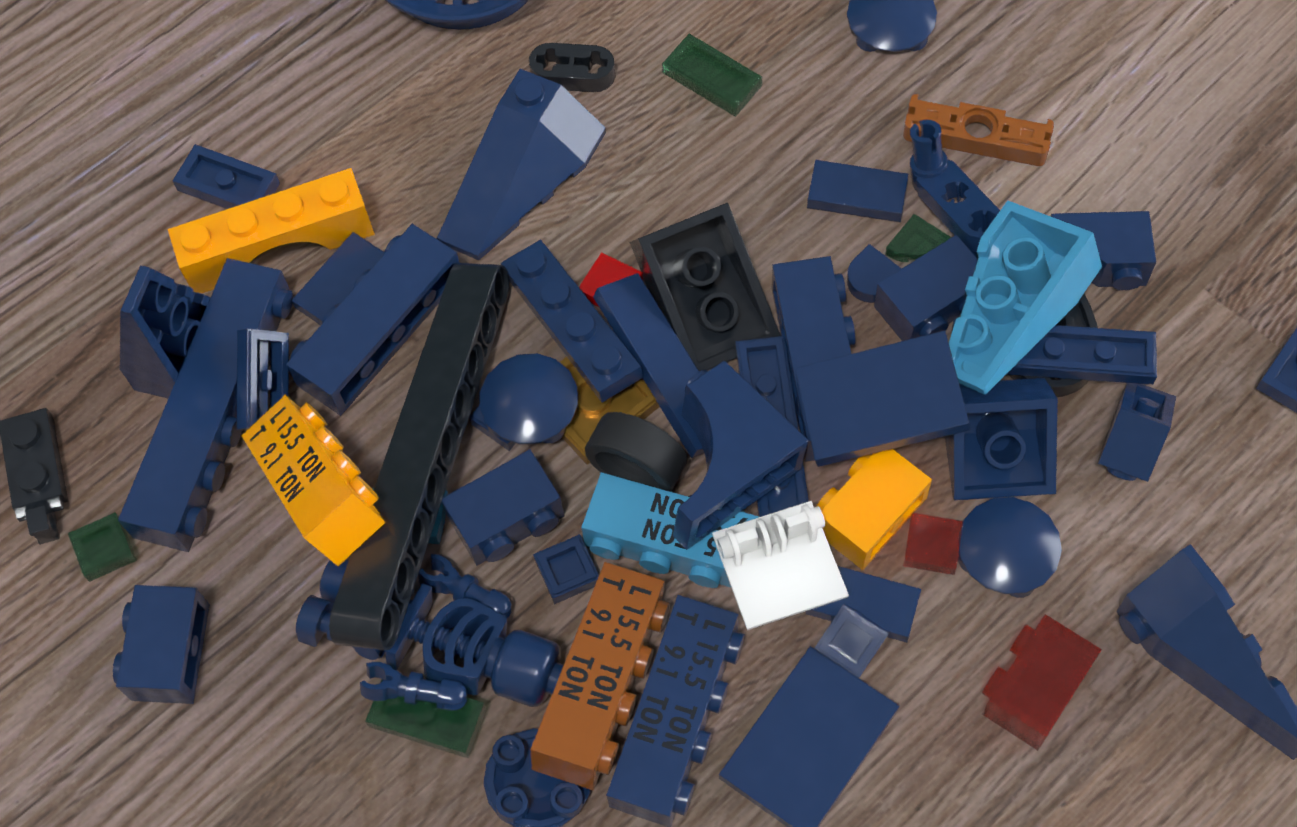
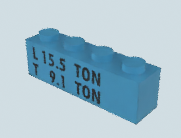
M601 472L581 529L585 546L590 547L591 552L600 557L617 560L622 556L639 561L640 566L654 573L667 574L671 570L689 575L688 578L692 582L707 588H717L719 584L731 587L712 533L759 518V516L740 512L686 550L673 537L678 507L690 497Z

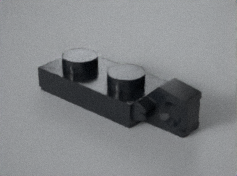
M42 408L0 420V437L12 509L15 511L16 518L19 522L27 521L29 534L38 540L39 545L58 540L59 533L55 512L64 509V503L68 502L52 414L47 408Z

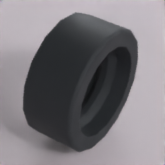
M608 412L602 416L585 446L587 459L599 472L672 492L687 464L686 452L667 432L648 421L622 412Z

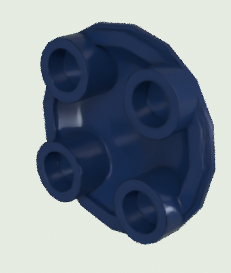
M850 0L847 11L850 29L856 35L857 45L860 49L868 52L876 50L891 52L902 50L918 51L923 49L928 42L929 35L935 28L937 10L933 0Z
M538 353L518 354L500 362L486 376L480 390V411L489 432L496 437H501L517 444L554 443L559 441L565 433V427L572 421L578 406V387L570 371L556 359Z
M1015 497L993 498L976 506L963 520L957 539L959 548L957 557L960 567L985 588L1009 594L1016 598L1029 596L1034 589L1043 586L1057 570L1062 553L1059 531L1050 516L1035 504Z
M533 728L513 735L502 736L493 746V754L486 763L483 782L488 803L499 818L513 827H562L578 815L589 797L590 789L532 770L530 749L538 729Z

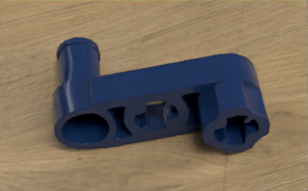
M933 120L919 121L921 136H919V127L916 124L910 129V138L912 139L913 155L910 158L912 185L918 192L921 200L954 236L957 235L978 259L977 249L980 239L1000 210L953 160H949L945 152L942 151V131L940 125Z

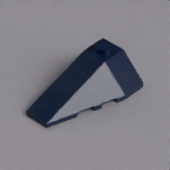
M519 69L494 111L436 239L457 252L480 260L520 225L519 220L539 202L543 205L553 197V190L570 175L574 178L586 168L606 134V127L562 85Z
M141 265L120 311V371L134 391L168 399L210 297L194 292L193 288L174 282V279L150 267Z
M1190 544L1126 595L1116 611L1120 616V626L1125 635L1133 643H1140L1151 657L1294 760L1297 758V706L1280 680L1273 676L1267 677L1261 668L1262 662L1259 652L1263 649L1253 634L1243 635L1239 632L1227 612L1235 603L1223 584Z

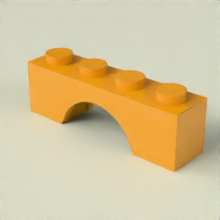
M351 168L167 229L180 271L189 287L193 288L194 292L201 294L214 290L227 258L250 263L263 252L288 243L311 242L332 250L340 247L352 232L363 239L375 235Z

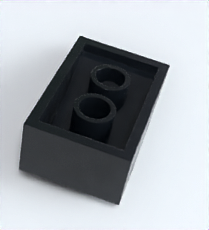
M728 202L629 242L652 297L698 371L708 370L723 361L727 362L737 358L735 350L736 341L781 336Z

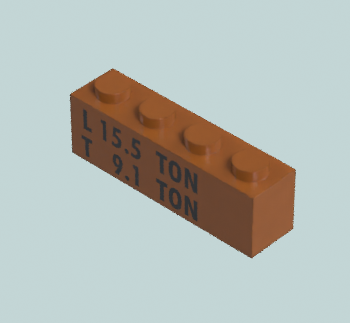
M604 562L530 749L533 771L593 791L600 773L610 774L619 747V743L612 741L618 724L627 726L636 702V695L630 693L635 677L645 678L654 648L647 646L652 631L662 632L669 613L670 603L663 601L664 580Z

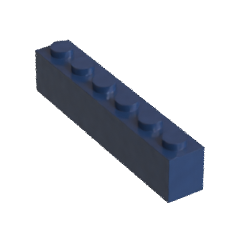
M226 259L118 518L120 524L132 538L189 552L194 538L200 537L207 522L206 508L212 493L220 489L225 477V460L230 448L238 444L242 434V430H237V330L256 329L277 332L281 319L288 317L293 304V293L281 270L234 259ZM268 342V360H270L271 342Z

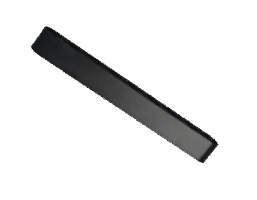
M455 263L449 273L373 490L379 497L373 505L385 523L351 554L332 607L329 630L332 642L336 645L390 650L398 638L507 302L509 276L504 265Z

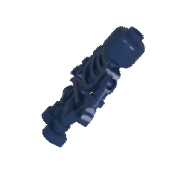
M430 554L431 569L441 573L433 576L424 572L423 569L419 570L418 580L421 586L414 599L409 601L394 646L390 650L353 647L360 656L369 660L380 659L386 653V664L382 662L366 663L367 676L370 679L381 678L383 681L376 685L369 684L365 680L360 682V691L364 698L373 701H385L387 699L404 697L406 704L417 705L420 700L435 703L438 709L449 711L461 709L467 701V694L478 695L487 677L491 678L492 690L498 696L529 707L540 706L549 694H553L564 664L560 663L561 650L556 642L523 630H514L507 636V618L511 614L510 599L496 589L489 591L479 586L478 579L470 574L462 577L452 567L450 561L437 554ZM346 559L339 566L331 560L327 563L320 581L321 598L310 595L299 612L296 622V634L299 642L316 647L324 633L327 634V639L332 641L329 630L330 615L349 560ZM432 592L452 594L453 601L443 607L431 623L429 621L426 622L425 618L433 605ZM413 640L423 644V667L426 680L423 679V673L411 672L409 676H404L401 672L397 671ZM435 649L444 650L445 664H441L434 659ZM458 656L464 658L463 668L455 665Z

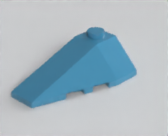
M1008 200L980 239L977 249L979 258L973 277L969 276L965 288L967 295L961 317L955 321L949 340L959 383L984 395L1078 303L1102 268L1093 232Z

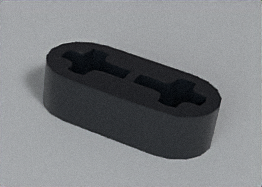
M543 43L537 46L529 56L531 73L558 83L567 91L601 92L608 89L614 83L616 77L614 56L608 49L602 46ZM548 62H556V64L553 65L552 70H544V68L547 67ZM592 65H601L597 73H589Z

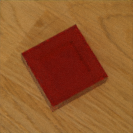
M912 513L903 566L955 575L963 521Z

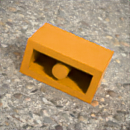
M893 449L858 457L848 472V476L851 478L840 490L832 487L817 504L824 516L825 527H822L828 543L861 570L868 566L928 497L932 479Z

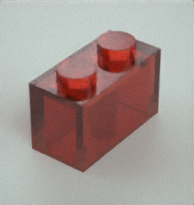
M1046 614L1036 629L1026 624L1010 649V652L1017 655L1016 660L1008 672L998 667L982 692L983 695L990 699L982 715L1038 751L1102 649Z

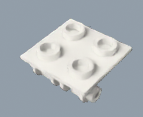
M812 501L712 533L747 630L849 597L822 527H825L823 513L819 506H813Z

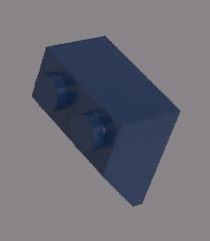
M1045 378L1002 380L986 395L959 383L971 430L945 436L954 500L1056 494L1058 398Z

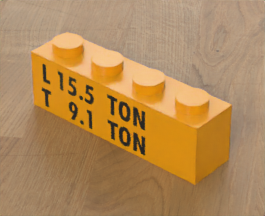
M285 394L241 436L304 539L339 566L385 523L373 505L379 497L358 476L361 471L341 451L344 448L343 445L325 427L327 422L309 403L306 402L300 408Z

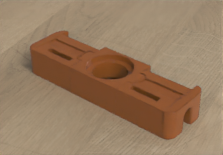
M914 94L910 99L903 137L907 141L912 142L910 129L914 124L919 127V136H921L919 121L933 120L941 127L942 148L1034 166H1043L1046 162L1054 123L1051 119H1048L1047 124L1006 117V110L960 102L958 108L918 100L919 94ZM980 122L985 124L991 133L986 137L976 138L967 133L965 127L970 123Z

